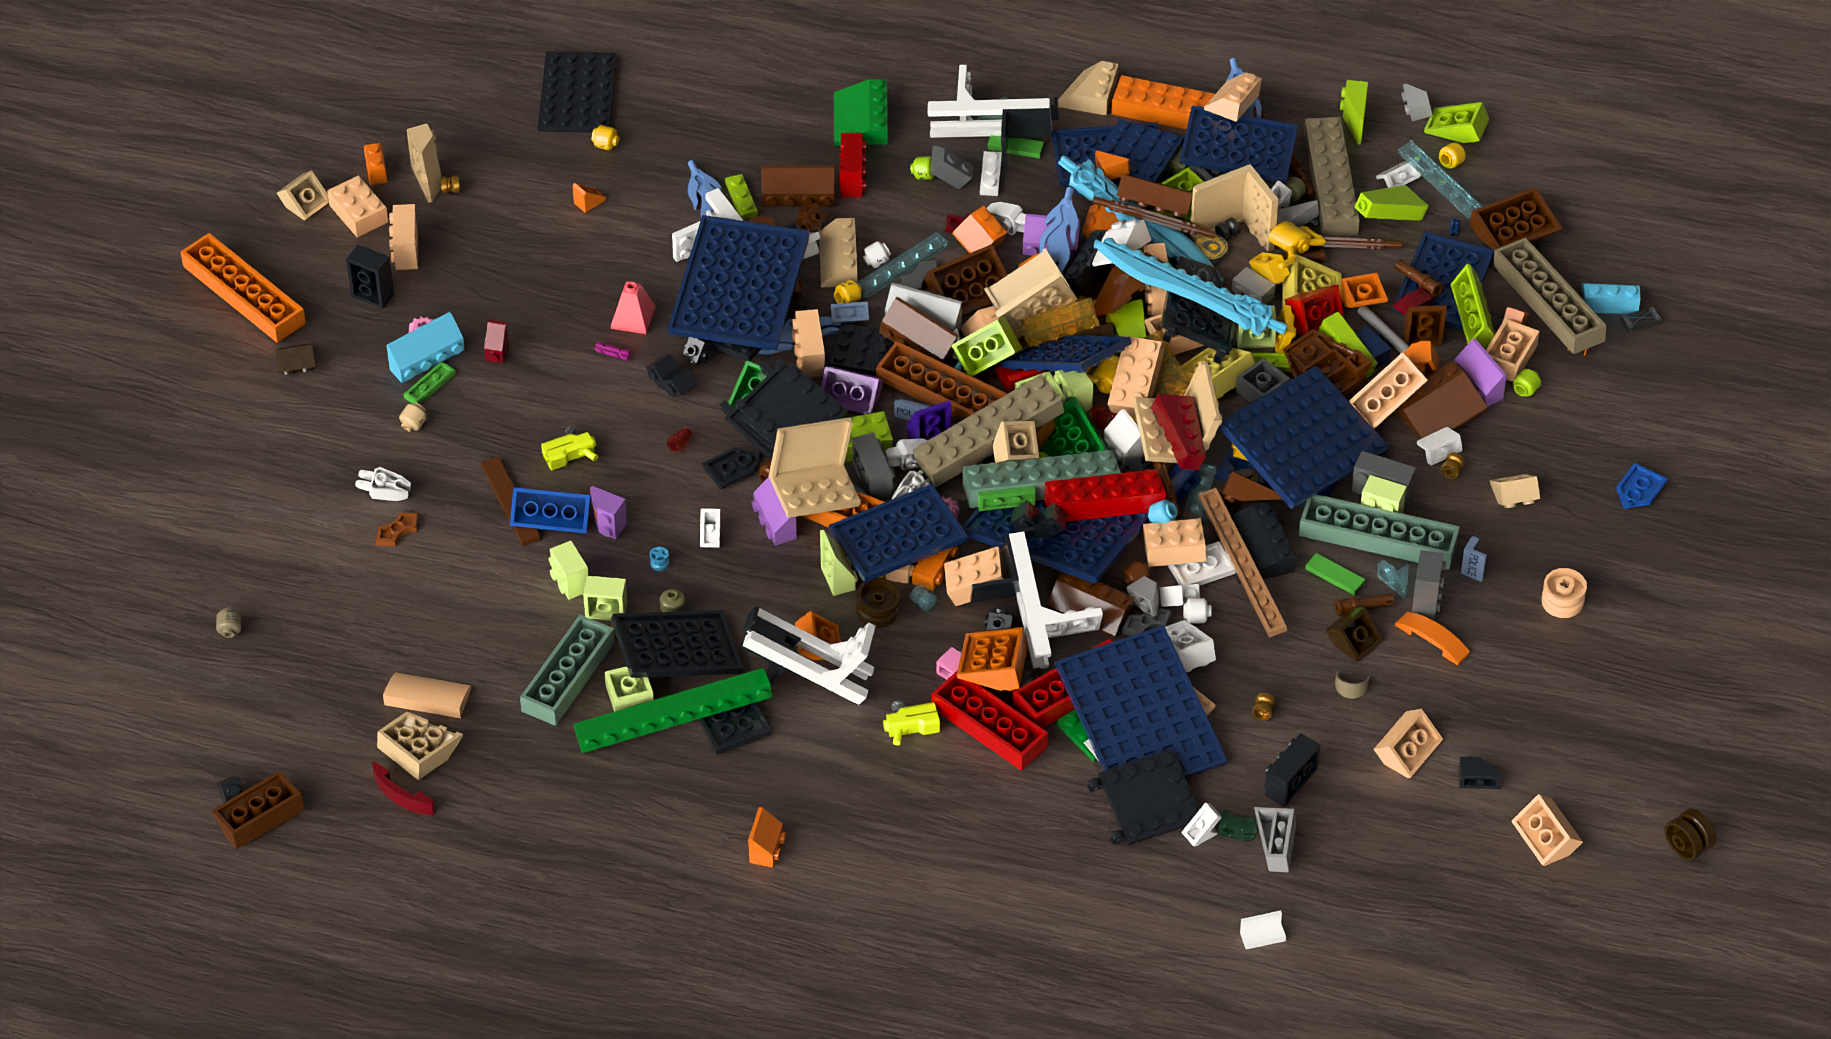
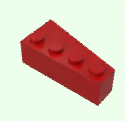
M841 133L840 197H862V190H866V179H862V177H866V166H862V164H866V153H863V151H866V140L862 139V133Z

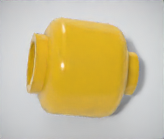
M600 125L593 130L591 140L597 148L611 150L614 146L618 145L619 136L615 128Z
M1451 143L1443 147L1439 152L1441 164L1448 169L1462 164L1466 157L1465 150L1457 143Z
M847 280L836 286L834 298L838 304L858 302L861 299L862 288L855 281Z

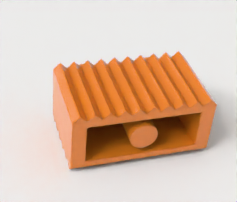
M382 144L365 145L364 152L369 184L387 183Z

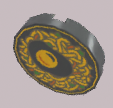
M1218 234L1215 235L1214 239L1199 235L1193 241L1212 264L1221 262L1227 256L1228 243Z

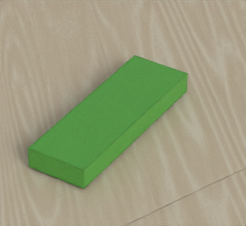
M991 135L987 149L1002 152L1001 136ZM1009 138L1008 153L1040 159L1044 142L1025 138Z
M441 361L404 393V399L412 404L418 403L421 405L456 374L455 369Z
M1035 486L978 492V510L1013 508L1026 500L1035 505Z
M1317 553L1306 564V570L1352 595H1355L1365 584L1364 578Z

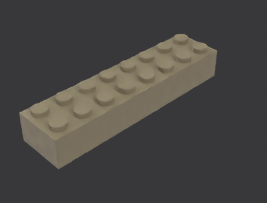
M1341 118L1305 119L1304 139L1313 190L1315 192V201L1317 200L1321 235L1334 237L1357 236L1360 220L1358 210L1354 208L1356 198Z
M1526 237L1494 250V267L1573 354L1605 342L1606 324Z
M1041 374L914 448L913 453L916 463L936 488L963 472V466L975 465L994 454L993 443L1001 422L1034 421L1035 429L1064 413L1062 399Z

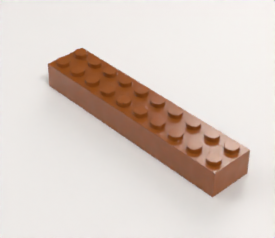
M897 341L876 367L877 376L884 378L883 383L930 406L950 400L951 416L960 420L966 419L1007 395V393ZM1054 419L1036 429L1038 451L1055 429Z

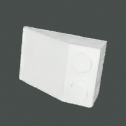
M1136 219L1129 220L1124 224L1122 222L1114 223L1102 239L1103 242L1107 237L1113 238L1117 244H1127L1133 251L1138 250L1151 241L1145 221H1136ZM1098 250L1092 265L1098 266L1112 262Z
M1186 620L1165 627L1186 672H1190L1199 666H1206L1216 660L1213 639Z

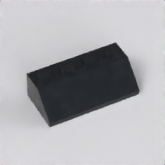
M1108 230L1092 231L1064 276L1076 296L1087 295L1105 264L1093 266L1092 262L1098 251L1097 248H1094L1095 240L1102 242Z

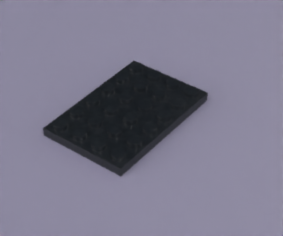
M546 51L538 132H593L600 125L610 127L617 58L615 52Z
M723 610L612 614L611 621L631 678L742 674L744 668Z

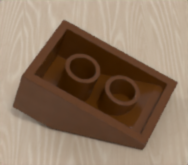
M1446 305L1409 306L1403 322L1404 342L1410 346L1419 341H1431L1433 346H1442Z
M1234 472L1228 474L1220 492V495L1223 496L1222 499L1231 504L1235 502L1282 500L1276 491Z

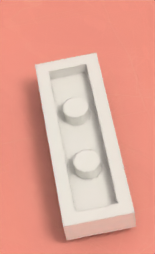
M984 151L980 195L998 196L1002 152Z

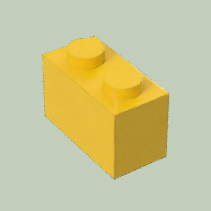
M1262 252L1249 261L1254 272L1272 283L1279 284L1285 280V277L1290 275L1287 266L1283 269H1280L1278 266L1281 261H1284L1282 255Z

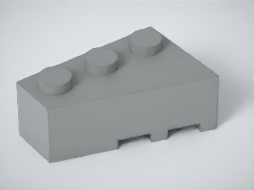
M1254 807L1268 870L1271 872H1289L1297 824L1294 809Z

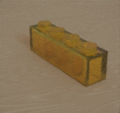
M1091 298L1020 320L1028 347L1037 346L1044 342L1099 326Z

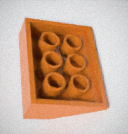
M1024 628L966 633L957 678L999 691L1019 689L1028 649Z

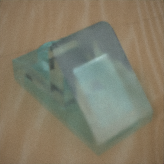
M1385 560L1379 562L1377 576L1403 599L1406 597L1409 564L1396 571L1394 566L1389 565Z

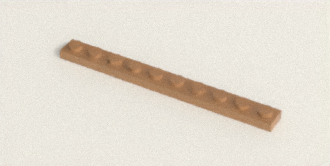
M1217 488L1198 494L1199 500L1268 637L1286 632L1287 626Z

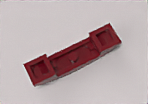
M375 761L372 763L374 779L380 790L390 800L416 813L434 815L436 813L434 800L420 791L413 796L390 780L389 770Z

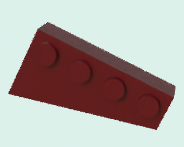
M1157 394L1151 409L1158 417L1157 422L1159 426H1162L1165 431L1164 436L1166 440L1172 445L1171 450L1180 469L1199 470L1206 454L1194 397Z

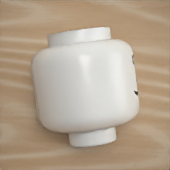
M876 241L864 249L865 255L863 259L867 266L872 265L873 268H878L889 261L891 253L885 243Z
M1189 598L1187 603L1183 604V618L1187 619V622L1190 624L1206 623L1207 617H1211V605H1207V601L1204 598Z

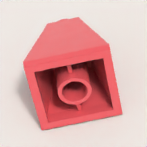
M632 281L625 283L611 323V329L647 335L656 305L641 284Z

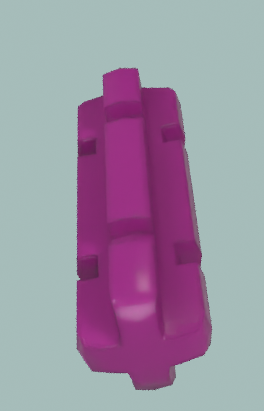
M597 342L595 345L596 352L602 354L604 352L606 355L616 358L620 357L626 361L629 360L631 355L629 350L612 345H605L601 342Z

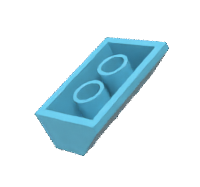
M1581 283L1582 299L1595 313L1638 314L1640 305L1639 285Z

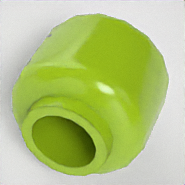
M931 156L917 157L911 164V173L914 174L917 180H931L935 177V175L930 173Z
M1530 369L1522 370L1513 380L1514 390L1520 396L1529 397L1533 395L1541 385L1538 373Z

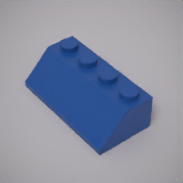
M514 488L510 526L587 533L591 495Z

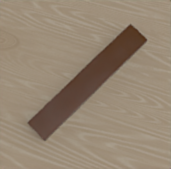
M499 457L482 461L481 468L510 521L513 489L515 487ZM512 526L522 546L540 540V535L536 528Z

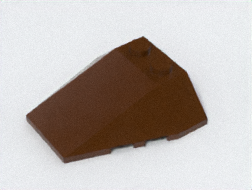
M1147 252L1143 253L1147 257L1153 256ZM1115 265L1089 315L1095 317L1117 311L1132 299L1131 295L1138 290H1144L1145 283L1137 280Z
M1314 329L1283 348L1294 378L1317 366L1343 396L1361 385L1372 366V362L1361 351L1357 349L1352 350L1342 342L1339 344L1333 341L1331 337Z

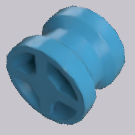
M664 547L653 548L650 551V565L655 571L666 570L669 567L668 550Z

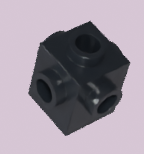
M689 337L684 346L683 356L695 365L707 363L711 357L714 342Z
M995 608L989 612V615L986 614L984 626H987V631L1013 628L1015 613H1008L1004 608ZM996 620H1000L1001 625H999L996 622Z

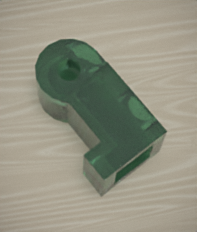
M1223 810L1218 835L1243 841L1255 839L1257 832L1256 820L1249 817L1231 815L1232 810Z

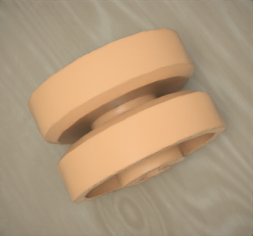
M1569 568L1555 569L1547 574L1542 592V605L1544 609L1551 615L1559 618H1570L1580 613L1584 606L1587 583L1583 575Z

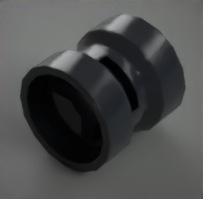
M1231 217L1225 223L1216 225L1215 232L1225 240H1228L1230 236H1236L1240 233V226Z

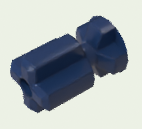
M1451 218L1449 230L1451 236L1459 235L1461 221L1459 218Z

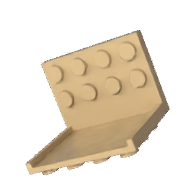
M1251 164L1193 186L1191 223L1215 231L1216 225L1225 223L1227 219L1232 217L1238 224L1244 222L1251 234L1256 236L1260 245L1264 246L1268 252L1274 250L1275 245L1269 242L1268 236L1273 228L1276 227L1278 198ZM1190 234V238L1194 241L1200 234Z
M1046 248L1042 250V253L991 287L984 288L993 305L997 308L995 314L999 319L1005 316L1017 339L1078 300Z
M1200 361L1184 396L1194 397L1206 453L1212 439L1216 436L1218 427L1222 424V415L1219 413V402L1215 396V385L1212 383V372L1209 370L1208 362ZM1135 397L1133 405L1146 461L1177 463L1171 450L1172 445L1166 440L1164 436L1165 431L1162 426H1159L1157 422L1158 417L1151 409L1155 398Z
M851 418L778 429L769 479L787 518L860 506L859 496L844 467L853 424Z

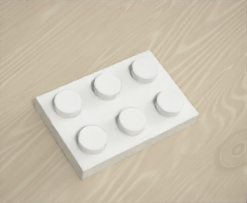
M1219 541L1205 546L1206 561L1168 565L1179 585L1199 584L1200 586L1236 573Z

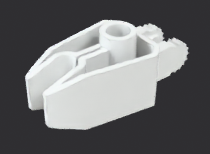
M996 202L987 207V210L1008 234L1014 235L1017 231L1024 232L1026 214H1023V209L1019 205Z
M920 438L901 439L898 441L896 447L885 451L889 467L899 466L903 471L919 467L916 463L913 449L928 440Z
M381 467L376 468L374 472L359 471L358 475L361 478L371 482L358 480L355 485L360 489L370 491L369 495L372 499L390 501L408 499V491L406 490L410 491L411 483L403 476Z
M919 470L917 473L909 471L896 489L892 499L930 485L931 481L929 479L925 480L922 477L924 474L922 470Z

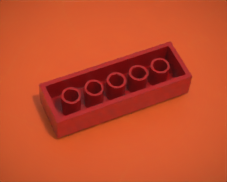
M1157 469L1046 481L1044 487L1046 507L1053 503L1057 504L1067 514L1066 522L1149 513V508L1153 503L1166 500V492Z
M1108 639L1091 649L1112 643V641ZM1056 668L1013 691V707L1041 728L1055 722L1075 709Z
M957 671L931 694V702L935 703L936 710L940 715L1021 771L1048 747L1047 731L980 685L957 678Z

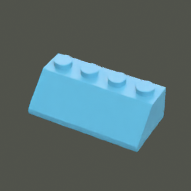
M450 312L387 344L390 370L401 383L465 350L463 336Z

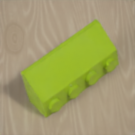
M1466 264L1451 283L1452 291L1467 344L1475 338L1482 347H1488L1496 332L1493 329L1491 315L1487 308V301L1483 294L1479 276L1470 264Z

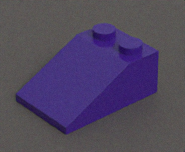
M950 400L914 412L907 423V437L909 439L923 438L930 440L951 427Z

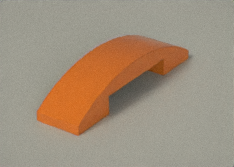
M1406 612L1395 623V626L1409 635L1416 633L1443 650L1442 656L1456 665H1459L1470 654L1468 648L1455 635L1423 615Z

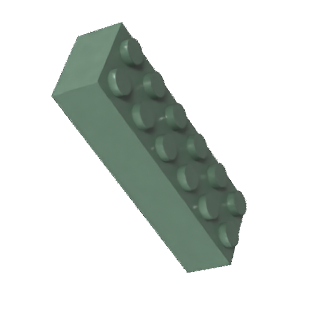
M579 614L520 696L521 711L556 726L615 644L614 628Z

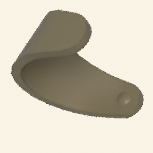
M1336 671L1335 688L1340 695L1346 698H1359L1368 690L1370 676L1361 683H1350L1342 680L1338 675V671Z

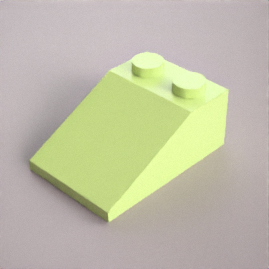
M821 530V569L833 596L856 590L855 582L858 581L856 571L851 569L850 560L845 556L842 548L824 530Z

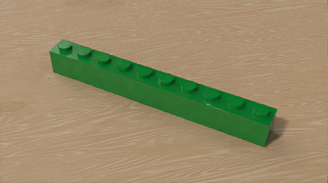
M764 668L574 723L576 738L581 752H589L772 698L771 686Z

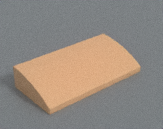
M395 672L383 694L384 705L461 718L471 691V685Z

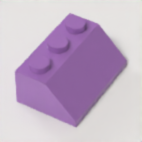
M1026 214L1023 255L1033 256L1036 253H1040L1041 236L1053 223L1051 222L1048 226H1045L1046 215ZM1078 219L1075 244H1072L1070 240V227L1066 230L1070 250L1069 259L1075 260L1078 255L1080 219ZM1048 242L1045 244V248L1047 251L1049 249Z
M1474 338L1460 352L1454 362L1465 372L1488 407L1503 400L1507 375Z
M826 366L821 388L848 409V411L866 415L874 412L880 398L884 378Z
M768 477L753 493L754 501H752V507L754 512H758L761 525H765L768 539H772L776 546L797 539L796 517L787 518Z

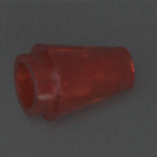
M683 427L671 435L667 441L668 448L672 452L682 451L692 435L691 430Z

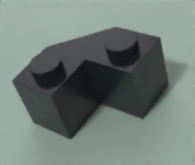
M671 354L662 355L646 366L649 378L672 397L682 395L697 384L689 368L679 369Z
M1026 500L1013 509L1010 524L1017 530L1035 527V537L1052 538L1065 529L1067 514L1055 503L1040 512Z

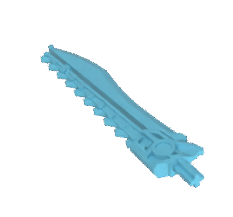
M1062 156L1058 164L1071 173L1069 185L1074 187L1088 200L1092 201L1093 197L1096 196L1109 201L1116 200L1143 208L1137 205L1134 200H1130V203L1119 200L1120 196H1116L1119 187L1109 180L1100 168L1095 169L1091 160L1088 159L1087 162L1076 165L1066 156ZM1105 207V210L1107 212L1115 213L1119 221L1127 222L1132 219H1136V221L1142 220L1115 211L1109 210V208ZM1145 221L1152 243H1165L1167 257L1174 258L1178 262V259L1182 256L1213 266L1205 254L1185 234L1173 228Z
M1107 237L1103 242L1099 240L1094 242V248H1097L1113 264L1137 280L1193 300L1236 322L1244 330L1251 329V332L1258 337L1266 328L1281 334L1286 332L1288 325L1272 318V306L1263 304L1261 301L1247 295H1233L1227 288L1221 287L1219 289L1213 282H1204L1198 275L1190 276L1184 269L1176 270L1170 263H1160L1156 257H1147L1141 250L1133 251L1127 244L1119 245L1113 238Z

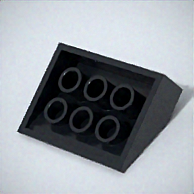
M1271 501L1252 504L1231 516L1262 579L1294 572L1295 556ZM1235 573L1238 584H1242L1237 573Z

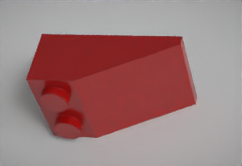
M1339 285L1300 293L1285 299V305L1291 306L1292 314H1294L1293 325L1298 336H1303L1312 329L1318 331L1323 320L1336 312H1339L1344 319Z

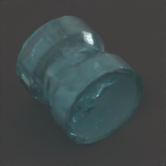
M921 584L916 586L910 594V600L916 604L918 603L923 611L930 610L937 601L936 595L928 592V589Z

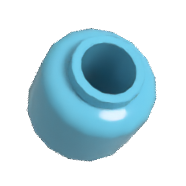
M1168 500L1153 503L1149 508L1148 518L1151 523H1168L1176 519L1177 508L1174 503Z

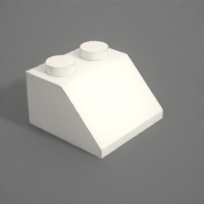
M1122 409L1104 430L1103 440L1108 449L1113 450L1116 461L1123 465L1142 457L1144 450L1138 425L1125 409Z

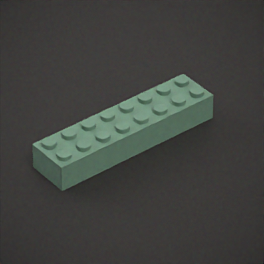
M1103 450L1099 452L963 466V487L970 508L978 507V492L1035 486L1037 501L1044 500L1046 481L1118 474L1121 472L1113 450Z
M1316 494L1306 502L1300 520L1299 536L1419 563L1420 550L1444 553L1443 561L1447 562L1446 569L1449 570L1457 546L1460 526Z

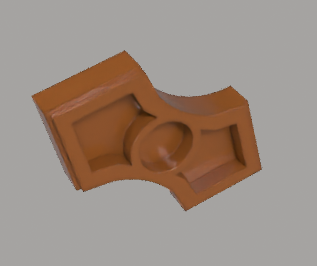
M399 513L397 518L390 524L379 526L376 546H396L397 541L402 536L417 532L419 513Z

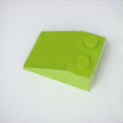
M1347 80L1346 87H1342L1341 97L1345 99H1341L1340 110H1343V119L1357 145H1361L1368 82Z
M1482 102L1434 108L1432 111L1433 116L1429 118L1424 132L1461 143H1475L1480 141L1489 121V116Z

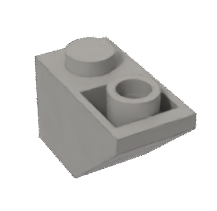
M1403 84L1404 92H1401L1403 102H1407L1404 105L1406 115H1410L1412 121L1433 116L1427 92L1414 86Z
M1143 576L1127 586L1128 595L1134 597V605L1142 609L1143 612H1147L1155 617L1160 600L1157 583Z

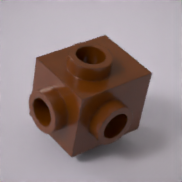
M817 203L802 208L798 212L799 216L795 222L800 226L801 230H808L810 233L813 231L817 232L822 228V223L828 215Z

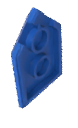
M1634 463L1616 487L1623 508L1650 505L1667 483L1668 478Z

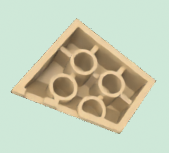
M1100 61L1085 69L1058 99L1059 107L1107 115L1118 80L1119 64Z
M426 123L407 129L411 168L428 203H431L441 189V172L437 157L438 151L434 142L436 135L434 130H430Z
M405 712L378 731L377 748L417 780H420L449 759L462 739L463 734L457 731L452 733L447 731V727L442 725L439 727L428 723V720Z

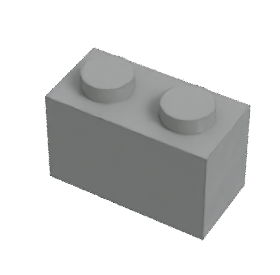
M1246 267L1233 278L1232 292L1242 296H1250L1261 301L1263 304H1267L1275 296V284Z

